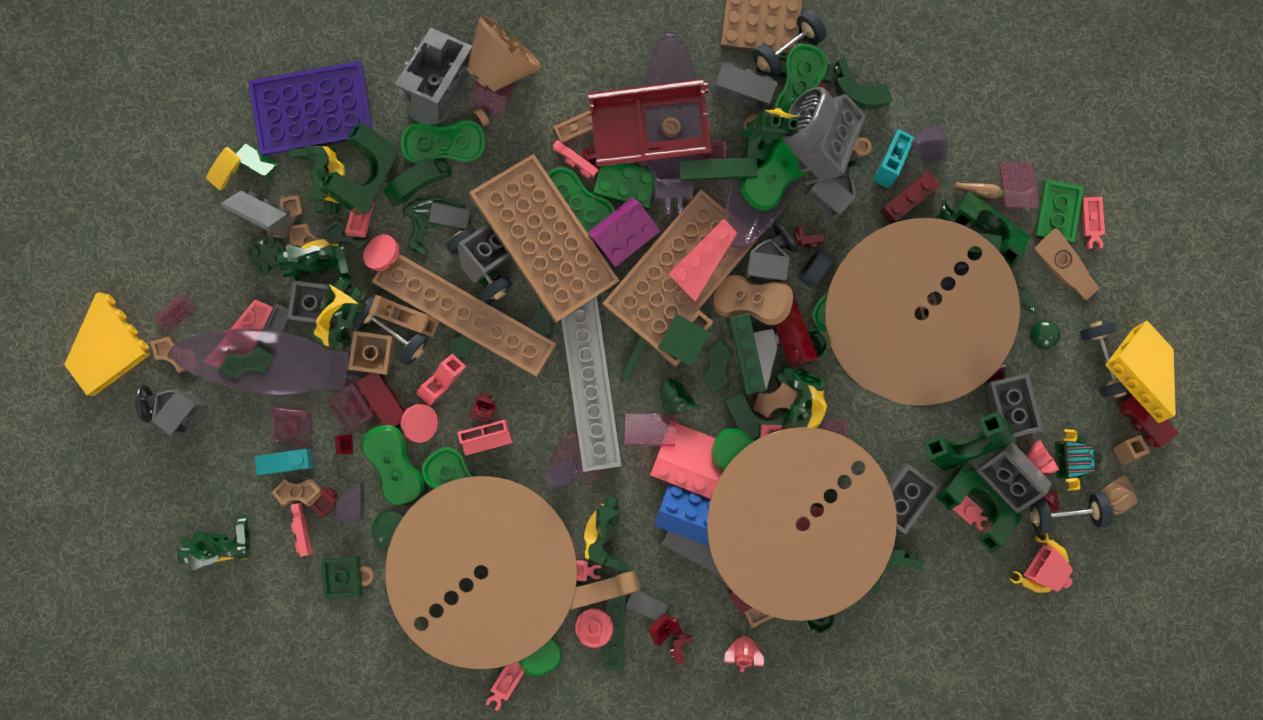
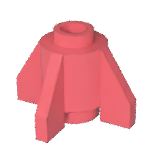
M1039 440L1034 443L1026 457L1043 474H1052L1059 470L1055 460L1042 442Z
M741 636L736 639L724 655V662L734 663L735 660L736 664L740 666V672H744L745 667L751 666L753 661V666H764L763 655L754 640L748 636Z

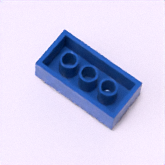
M669 483L663 495L654 526L709 546L707 521L711 499Z

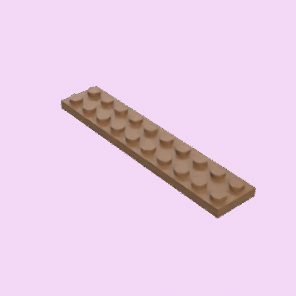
M398 254L393 264L388 265L389 268L377 272L372 280V283L423 313L434 317L444 325L535 377H538L556 347V343L400 254Z

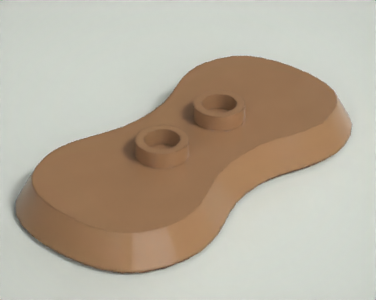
M737 274L728 275L715 290L713 297V307L719 315L734 317L749 313L750 316L768 325H775L784 321L791 310L793 302L792 290L786 283L781 281L754 283Z

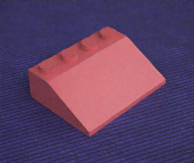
M671 421L650 475L711 499L718 480L723 473L715 467L711 458V451L716 438Z

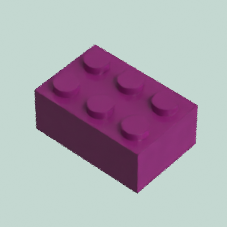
M630 198L589 231L588 235L607 260L616 267L660 232V230L639 201Z

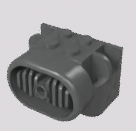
M431 27L418 48H414L410 61L405 62L402 73L395 83V87L399 88L400 98L406 101L407 111L410 116L417 122L427 125L441 123L450 115L461 92L462 84L469 74L466 67L472 49L471 45Z
M822 87L809 89L796 99L788 114L799 116L798 129L792 131L791 136L783 135L781 137L791 149V152L799 159L797 169L800 172L809 171L805 181L807 185L844 175L866 117L846 94L833 98Z

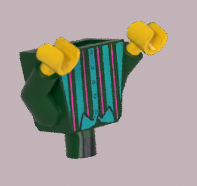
M1064 430L1066 438L1063 441H1055L1056 465L1059 468L1056 471L1057 478H1070L1066 479V482L1069 484L1068 491L1079 490L1080 483L1088 477V474L1094 473L1095 464L1101 463L1102 455L1099 452H1094V446L1086 444V440L1077 435L1076 430Z

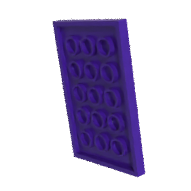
M361 61L248 81L259 150L262 156L289 152L290 149L305 148V146H323L345 142L354 125L361 123L373 129Z

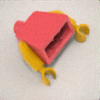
M1043 534V540L1035 536L1036 542L1045 543L1046 545L1043 544L1025 572L1024 576L1026 579L1017 571L1012 572L1018 574L1019 578L1017 580L1009 579L1013 583H1022L1024 587L1036 593L1050 592L1052 589L1058 592L1062 587L1069 588L1072 584V579L1069 576L1073 570L1068 564L1069 558L1066 550L1053 539L1049 540L1048 534Z

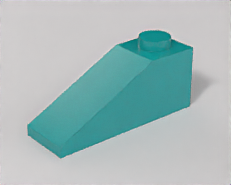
M899 129L896 131L872 181L890 189L902 169L915 137Z
M312 449L254 456L257 475L314 468Z

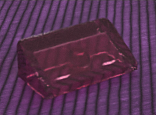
M183 291L154 314L153 319L168 332L196 310L197 307Z

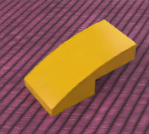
M224 148L210 168L206 179L219 191L224 189L230 175L236 173L242 159L230 148Z

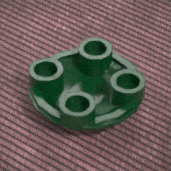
M263 236L256 239L247 249L251 266L261 274L277 272L281 267L278 264L276 253L286 252L283 244L271 236Z
M385 512L374 520L372 537L379 547L386 550L389 549L394 532L404 517L402 514Z

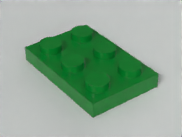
M628 163L600 166L593 194L622 203L627 202L630 198H634L647 210L658 172Z
M1051 180L1044 181L1034 237L1045 238L1051 231L1058 229L1068 243L1075 242L1084 190L1083 186Z

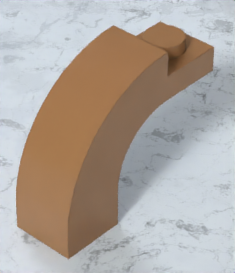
M378 295L375 296L369 311L372 315L432 338L439 324V321L432 316L402 306Z

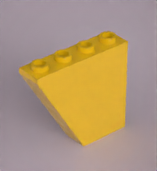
M100 292L95 294L64 364L88 396L97 395L150 355L147 351L149 349L148 345L143 340H139L136 335L138 334L137 330L131 324L128 325L125 320L127 318L126 315L115 307L114 304L116 302L113 297Z
M1145 321L1131 330L1105 365L1158 423L1174 417L1176 414L1173 348L1148 321Z

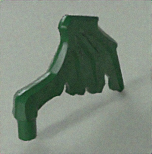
M441 195L426 199L418 197L403 208V214L411 218L414 227L412 236L408 241V247L422 256H425L428 252L427 249L421 246V240L427 233L425 227L434 229L435 226L440 225L429 222L432 203L456 208H464V204L440 198Z

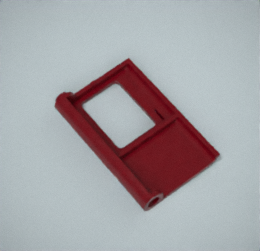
M702 78L589 93L596 167L711 153L705 94H709L708 83L704 82ZM692 102L698 104L701 126L700 137L655 143L648 141L645 116L647 108Z

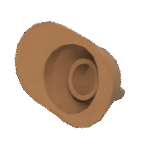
M1127 476L1117 478L1101 490V493H1105L1109 498L1112 512L1115 515L1125 512L1138 502Z

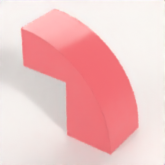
M451 354L440 363L434 375L420 386L416 394L431 406L455 382L466 366L454 354Z

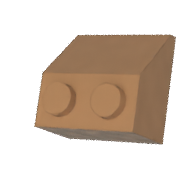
M354 331L348 370L387 375L394 358L396 338Z

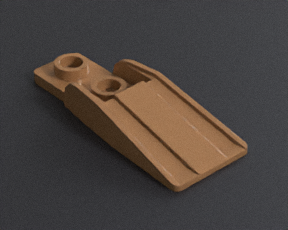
M1058 229L1051 231L1035 246V251L1052 273L1067 286L1074 288L1084 300H1088L1099 289V286L1091 278L1079 256Z

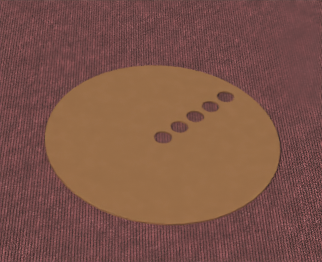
M915 218L887 225L868 235L841 262L834 274L827 295L825 309L826 328L831 338V347L836 358L848 375L860 386L900 404L915 406L940 404L957 399L975 390L986 382L1004 362L1014 343L1020 318L1019 292L1015 278L1004 257L987 239L977 232L958 223L942 219ZM978 246L982 250L981 258L975 261L970 260L967 256L969 248ZM960 261L966 262L969 266L968 272L963 276H959L954 272L955 264ZM947 276L955 280V287L949 291L943 290L941 287V280ZM934 291L942 295L941 303L936 306L930 305L927 300L928 295ZM920 306L926 307L929 311V316L925 320L915 318L914 312Z
M809 427L779 430L754 441L744 448L730 462L720 476L710 501L707 521L710 551L719 574L729 588L745 603L764 614L780 619L797 621L815 620L836 614L861 599L883 573L894 547L897 527L896 507L891 487L885 474L871 455L861 446L840 434ZM855 461H861L865 465V471L861 475L852 473L851 466ZM841 475H848L851 478L849 488L841 489L838 486L837 481ZM828 489H834L837 492V500L833 503H827L824 500V493ZM812 504H822L824 512L820 517H813L810 514ZM800 517H806L810 521V526L806 531H799L796 527V521Z
M475 476L443 484L427 493L409 509L400 521L391 539L386 559L385 579L394 615L406 634L420 648L433 657L451 665L470 669H491L510 665L528 657L552 638L566 618L572 604L577 580V564L573 543L567 528L556 511L543 498L527 487L510 480L489 476ZM478 565L487 567L488 576L485 579L481 580L475 577L474 569ZM463 578H469L473 581L474 586L470 592H463L459 588V583ZM448 591H455L458 594L459 599L455 605H448L445 602L444 596ZM440 604L444 609L443 615L439 618L432 617L429 613L431 605ZM421 616L425 617L429 622L428 628L424 631L417 630L414 625L416 618Z

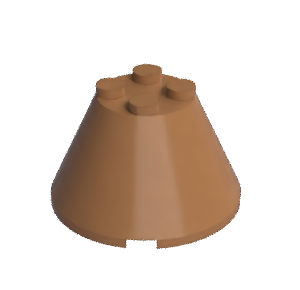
M481 15L478 20L466 70L472 75L478 76L477 81L482 86H488L492 91L496 92L541 69L540 62L515 37L511 40L504 32L505 29L492 19Z

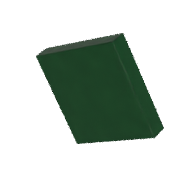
M676 314L657 348L692 367L710 332Z
M360 556L321 559L324 598L363 595Z

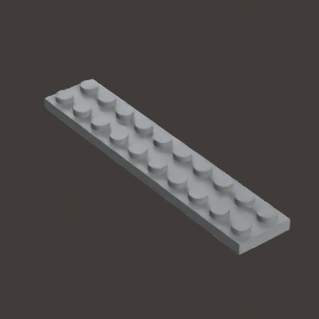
M597 297L561 319L583 472L621 466Z

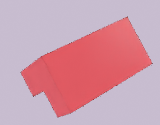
M507 420L457 432L465 456L513 443Z

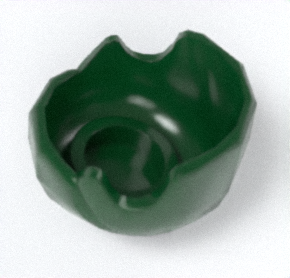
M1040 320L1031 328L1030 338L1032 343L1040 349H1050L1060 340V329L1057 324L1050 320Z
M813 328L808 330L817 356L820 358L829 351L831 338L822 329Z
M835 614L820 618L822 621L818 619L805 620L806 625L810 631L813 630L819 634L828 631L834 626Z

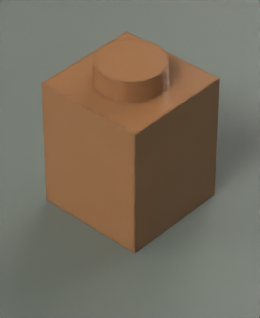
M1141 435L1126 440L1113 448L1122 466L1139 460L1150 453Z

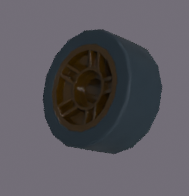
M821 250L816 251L801 270L798 279L812 288L827 272L832 258Z

